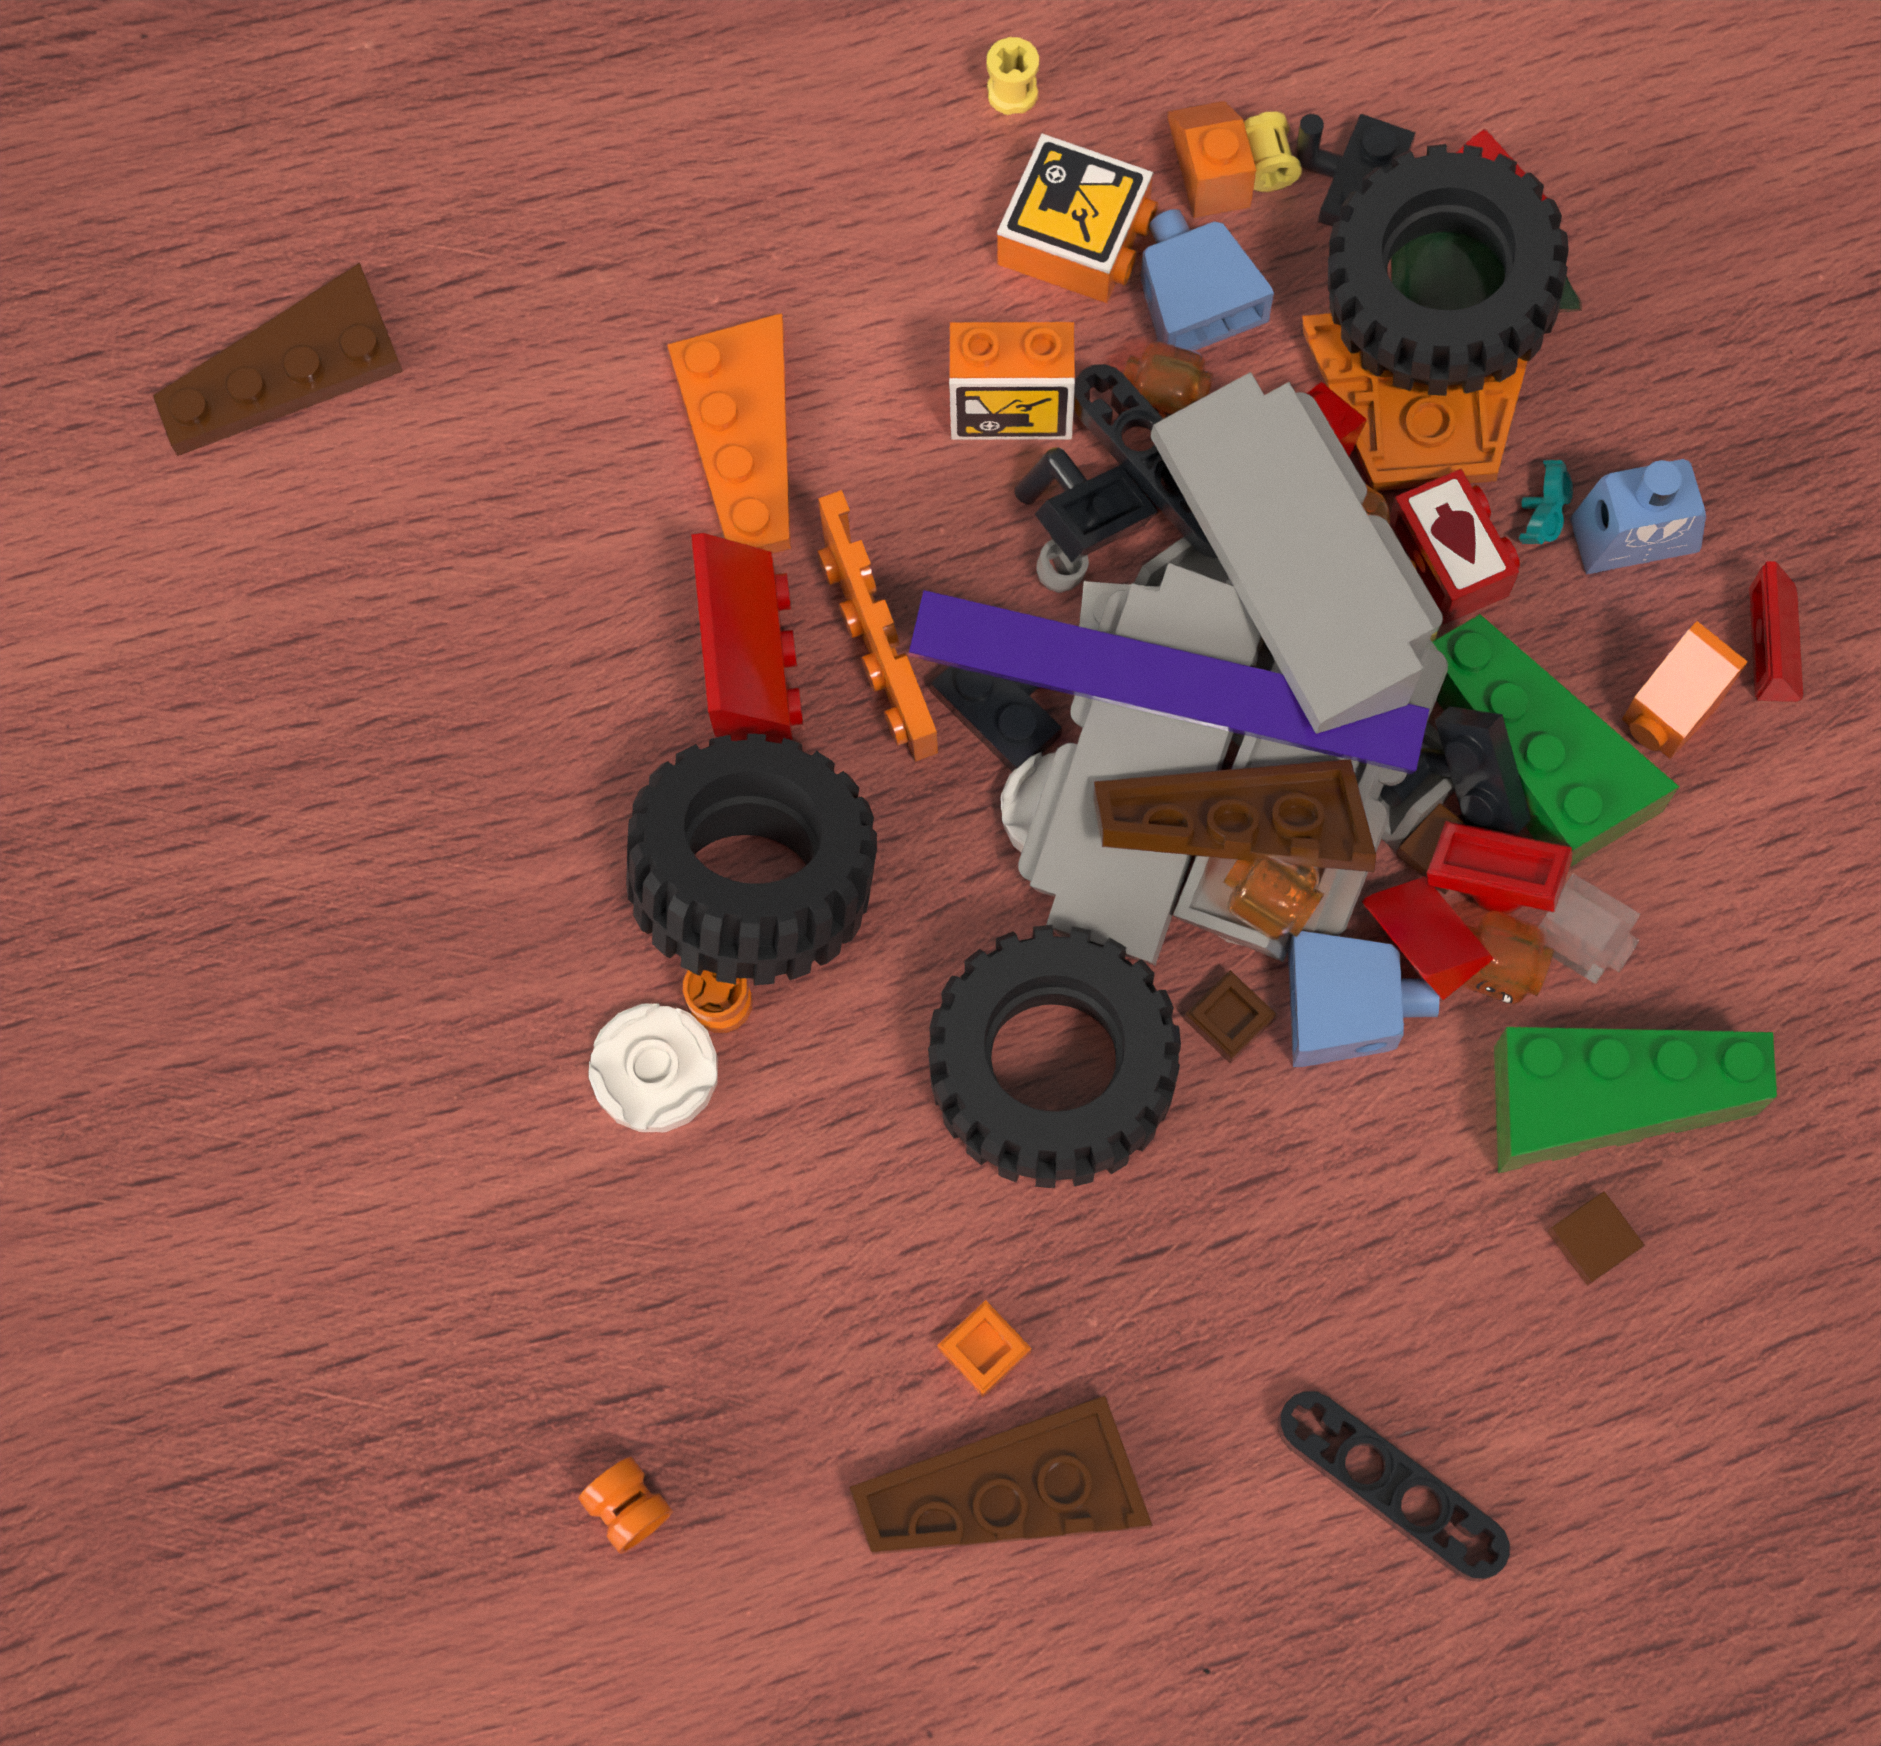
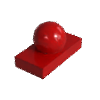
M1445 821L1427 871L1428 885L1471 894L1481 909L1492 914H1510L1523 906L1555 913L1572 862V847Z

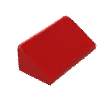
M1766 561L1749 587L1755 697H1757V701L1798 702L1803 699L1798 592L1794 582L1776 561Z
M1425 876L1373 893L1361 901L1442 1000H1445L1494 960L1493 956L1435 887L1428 885V879Z

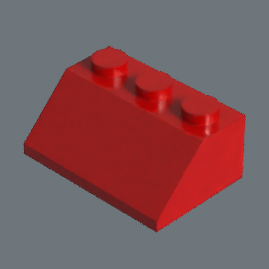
M706 533L691 534L707 706L714 736L716 738L730 735L732 741L746 740L747 734H765V741L782 744L783 738L793 741L792 726L803 725V713L799 687L788 688L786 668L797 667L793 630L782 631L780 611L791 610L787 573H775L771 551Z

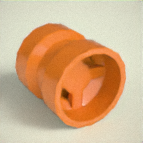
M688 970L683 979V994L691 1014L708 1031L728 1033L738 1029L747 1021L752 1011L753 996L746 978H736L735 985L716 981L717 974L707 970H703L701 976ZM709 1003H711V1004H713V1005H720V1007H714V1006L710 1005Z
M631 1456L621 1460L602 1473L578 1497V1500L591 1516L601 1517L607 1525L606 1537L619 1554L630 1550L646 1539L673 1513L671 1507L660 1494L651 1493L645 1486V1473Z

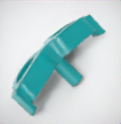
M1543 460L1544 467L1546 468L1543 487L1544 497L1522 498L1521 505L1523 509H1536L1528 523L1526 533H1521L1518 538L1522 544L1552 542L1561 534L1564 526L1562 506L1563 504H1569L1573 497L1572 480L1562 460Z

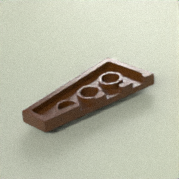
M359 262L154 394L153 398L170 444L176 455L180 456L403 372Z
M1351 759L1094 781L1093 800L1102 847L1374 872L1376 851Z
M1106 1396L849 1487L872 1555L1147 1529L1153 1526Z

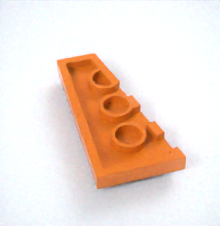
M782 313L667 344L724 539L771 551L772 554L791 549L786 371L784 360L785 339Z
M839 490L820 497L818 500L825 548L817 550L818 560L828 584L832 585L839 582L845 595L846 601L839 603V608L851 638L861 635L869 654L862 656L861 660L873 691L876 692L884 689L892 708L885 710L884 715L893 740L897 746L907 743L915 762L938 754L937 731L909 659L905 653L898 655L895 647L900 646L887 603L885 599L875 601L872 594L876 593L877 589L870 569L871 562L863 542L859 540L851 543L848 518L850 509L843 491Z

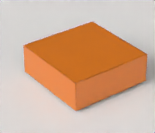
M986 1300L937 1345V1349L982 1397L990 1392L1032 1350Z

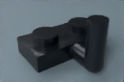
M1316 114L1303 116L1300 121L1294 157L1300 161L1302 168L1333 178L1321 206L1318 222L1333 227L1334 223L1340 221L1341 206L1349 193L1358 191L1362 194V179L1376 167H1381L1385 173L1390 171L1392 157L1411 151L1416 132L1360 114L1342 156L1320 148L1324 127L1323 119Z
M1058 447L1049 449L1014 488L1017 499L1024 504L1030 505L1037 500L1055 479L1057 480L1064 492L1048 499L1035 512V516L1071 563L1145 526L1158 513V510L1121 465L1087 480L1065 450Z
M949 666L930 683L931 693L1012 772L1031 756L1046 751L1062 736V727L1030 697L1039 688L1037 686Z
M1449 706L1435 720L1443 750L1421 748L1416 772L1413 774L1407 773L1405 779L1397 785H1383L1380 793L1382 799L1388 805L1397 807L1430 774L1451 777L1465 824L1518 834L1531 820L1503 715Z

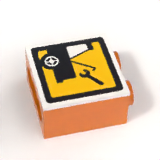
M1041 134L997 231V265L1108 303L1116 283L1125 286L1129 280L1137 256V251L1131 249L1137 235L1147 236L1150 231L1149 224L1156 216L1158 202L1151 200L1153 172Z
M950 322L949 386L951 440L1072 439L1075 387L1074 322Z

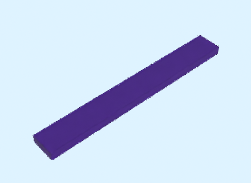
M923 590L909 649V657L1344 759H1351L1408 774L1416 772L1430 710L1429 708L1408 704L1316 734L1283 674Z

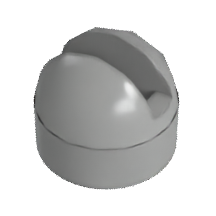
M1052 539L1043 546L1037 560L1036 567L1039 581L1048 590L1057 593L1072 590L1082 581L1089 565L1088 555L1071 563ZM1049 560H1054L1055 568L1058 571V573L1055 571Z

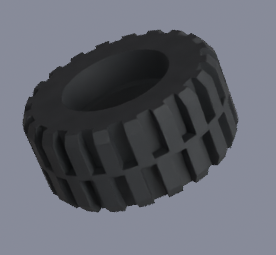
M1446 144L1427 146V155L1414 158L1412 151H1407L1392 157L1391 170L1387 173L1381 167L1373 169L1362 179V194L1358 191L1350 192L1341 206L1340 221L1333 224L1329 240L1328 291L1329 308L1333 323L1341 326V340L1350 353L1363 351V367L1375 376L1382 375L1385 369L1393 373V386L1411 391L1414 382L1429 385L1428 395L1440 396L1447 395V387L1449 385L1462 384L1465 394L1482 390L1486 376L1492 374L1496 381L1501 382L1515 374L1518 359L1530 361L1541 349L1544 334L1551 333L1558 316L1568 270L1566 262L1569 245L1567 232L1560 229L1562 214L1555 200L1547 198L1541 201L1544 185L1532 173H1526L1522 178L1515 174L1517 162L1502 154H1498L1495 161L1482 157V147L1466 144L1464 145L1463 153H1447ZM1454 232L1477 239L1490 248L1504 267L1505 279L1502 286L1494 294L1474 306L1459 310H1436L1421 306L1405 297L1388 277L1387 266L1393 255L1410 241L1431 233Z
M747 734L746 740L732 741L730 735L716 737L709 740V747L700 749L695 744L677 753L675 765L669 761L661 764L649 776V785L639 790L633 802L632 817L628 822L626 888L628 900L634 904L633 916L640 929L647 934L652 933V945L664 956L671 958L675 954L681 957L680 967L700 976L703 970H707L717 974L716 981L735 985L736 978L753 979L754 986L774 984L775 976L787 974L788 979L793 980L811 973L813 961L822 966L838 956L841 952L842 943L846 944L853 940L861 927L862 915L867 912L877 852V832L873 829L874 816L868 801L863 797H858L859 786L844 771L836 774L834 772L835 763L818 751H815L811 756L802 751L803 745L801 743L783 738L782 744L765 741V734ZM752 835L768 838L785 845L795 852L804 861L806 866L794 875L782 880L769 883H744L725 878L713 872L701 863L695 854L717 840L732 836Z
M1053 925L1033 926V938L1019 941L1014 931L996 938V950L987 955L983 950L978 949L964 961L965 972L961 977H950L941 992L942 1004L939 1009H934L929 1027V1067L931 1087L935 1103L940 1106L943 1113V1123L954 1139L960 1137L966 1144V1153L980 1165H983L986 1161L998 1167V1176L1013 1182H1017L1019 1175L1036 1179L1035 1187L1055 1188L1056 1180L1072 1179L1075 1187L1092 1183L1094 1181V1174L1105 1169L1110 1174L1115 1173L1128 1165L1129 1156L1136 1150L1143 1152L1153 1140L1156 1129L1160 1122L1165 1120L1172 1102L1180 1068L1179 1052L1181 1039L1179 1026L1173 1024L1172 1014L1174 1006L1166 990L1157 991L1153 985L1155 973L1142 959L1134 964L1129 962L1125 958L1126 946L1110 937L1104 946L1090 942L1091 930L1072 926L1070 937L1053 936ZM1062 1005L1078 1009L1098 1021L1112 1038L1116 1055L1114 1074L1106 1090L1092 1102L1067 1111L1039 1110L1024 1105L1011 1097L996 1079L991 1055L998 1031L1012 1017L1037 1006Z

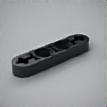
M1097 364L1085 368L1077 376L1074 387V411L1078 418L1187 541L1202 555L1218 558L1193 512L1187 513L1191 509L1184 496L1171 494L1162 486L1161 478L1170 471L1155 444L1148 450L1135 451L1127 447L1122 440V435L1132 427H1144L1152 432L1153 425L1163 420L1161 415L1126 376L1115 367ZM1095 388L1100 393L1106 392L1109 389L1112 391L1111 406L1119 415L1113 425V410L1101 398L1090 402V389Z
M1304 1391L1295 1394L1285 1403L1278 1416L1277 1430L1281 1441L1289 1450L1454 1574L1467 1581L1480 1582L1497 1575L1506 1566L1510 1557V1542L1506 1532L1496 1521L1329 1397L1314 1391ZM1312 1407L1319 1409L1324 1414L1320 1419L1319 1425L1334 1438L1339 1434L1341 1425L1352 1432L1353 1435L1337 1448L1332 1463L1320 1455L1330 1446L1328 1442L1313 1433L1306 1440L1299 1438L1294 1433L1299 1424L1296 1418L1292 1416V1412L1295 1409L1305 1414ZM1368 1446L1381 1456L1383 1473L1377 1482L1361 1484L1350 1477L1345 1465L1347 1454L1352 1448ZM1415 1487L1425 1488L1436 1497L1439 1504V1514L1434 1523L1428 1526H1416L1406 1519L1401 1508L1402 1498L1409 1489ZM1454 1509L1464 1516V1519L1454 1526L1457 1530L1469 1538H1473L1481 1532L1490 1538L1486 1550L1494 1557L1491 1564L1481 1560L1472 1566L1468 1565L1463 1560L1467 1548L1452 1535L1445 1539L1443 1547L1433 1540V1536L1448 1525Z

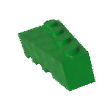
M1481 614L1433 641L1437 650L1445 656L1448 662V671L1437 696V702L1444 711L1449 706L1503 715L1531 820L1525 827L1534 840L1572 847L1570 867L1665 810L1680 786Z
M1506 1027L1494 1046L1498 1173L1520 1169L1524 1165L1550 1159L1556 1161L1578 1156L1581 1152L1612 1145L1618 1147L1641 1142L1644 1138L1674 1131L1675 1133L1758 1115L1777 1098L1773 1032Z

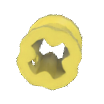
M1008 37L992 45L987 53V70L990 76L987 83L989 103L1003 114L1025 113L1034 106L1038 99L1035 76L1039 68V55L1036 48L1029 41L1017 37Z
M1264 112L1246 119L1244 125L1256 167L1254 190L1272 192L1293 184L1298 180L1302 171L1300 161L1291 155L1287 140L1290 127L1285 115L1279 112Z

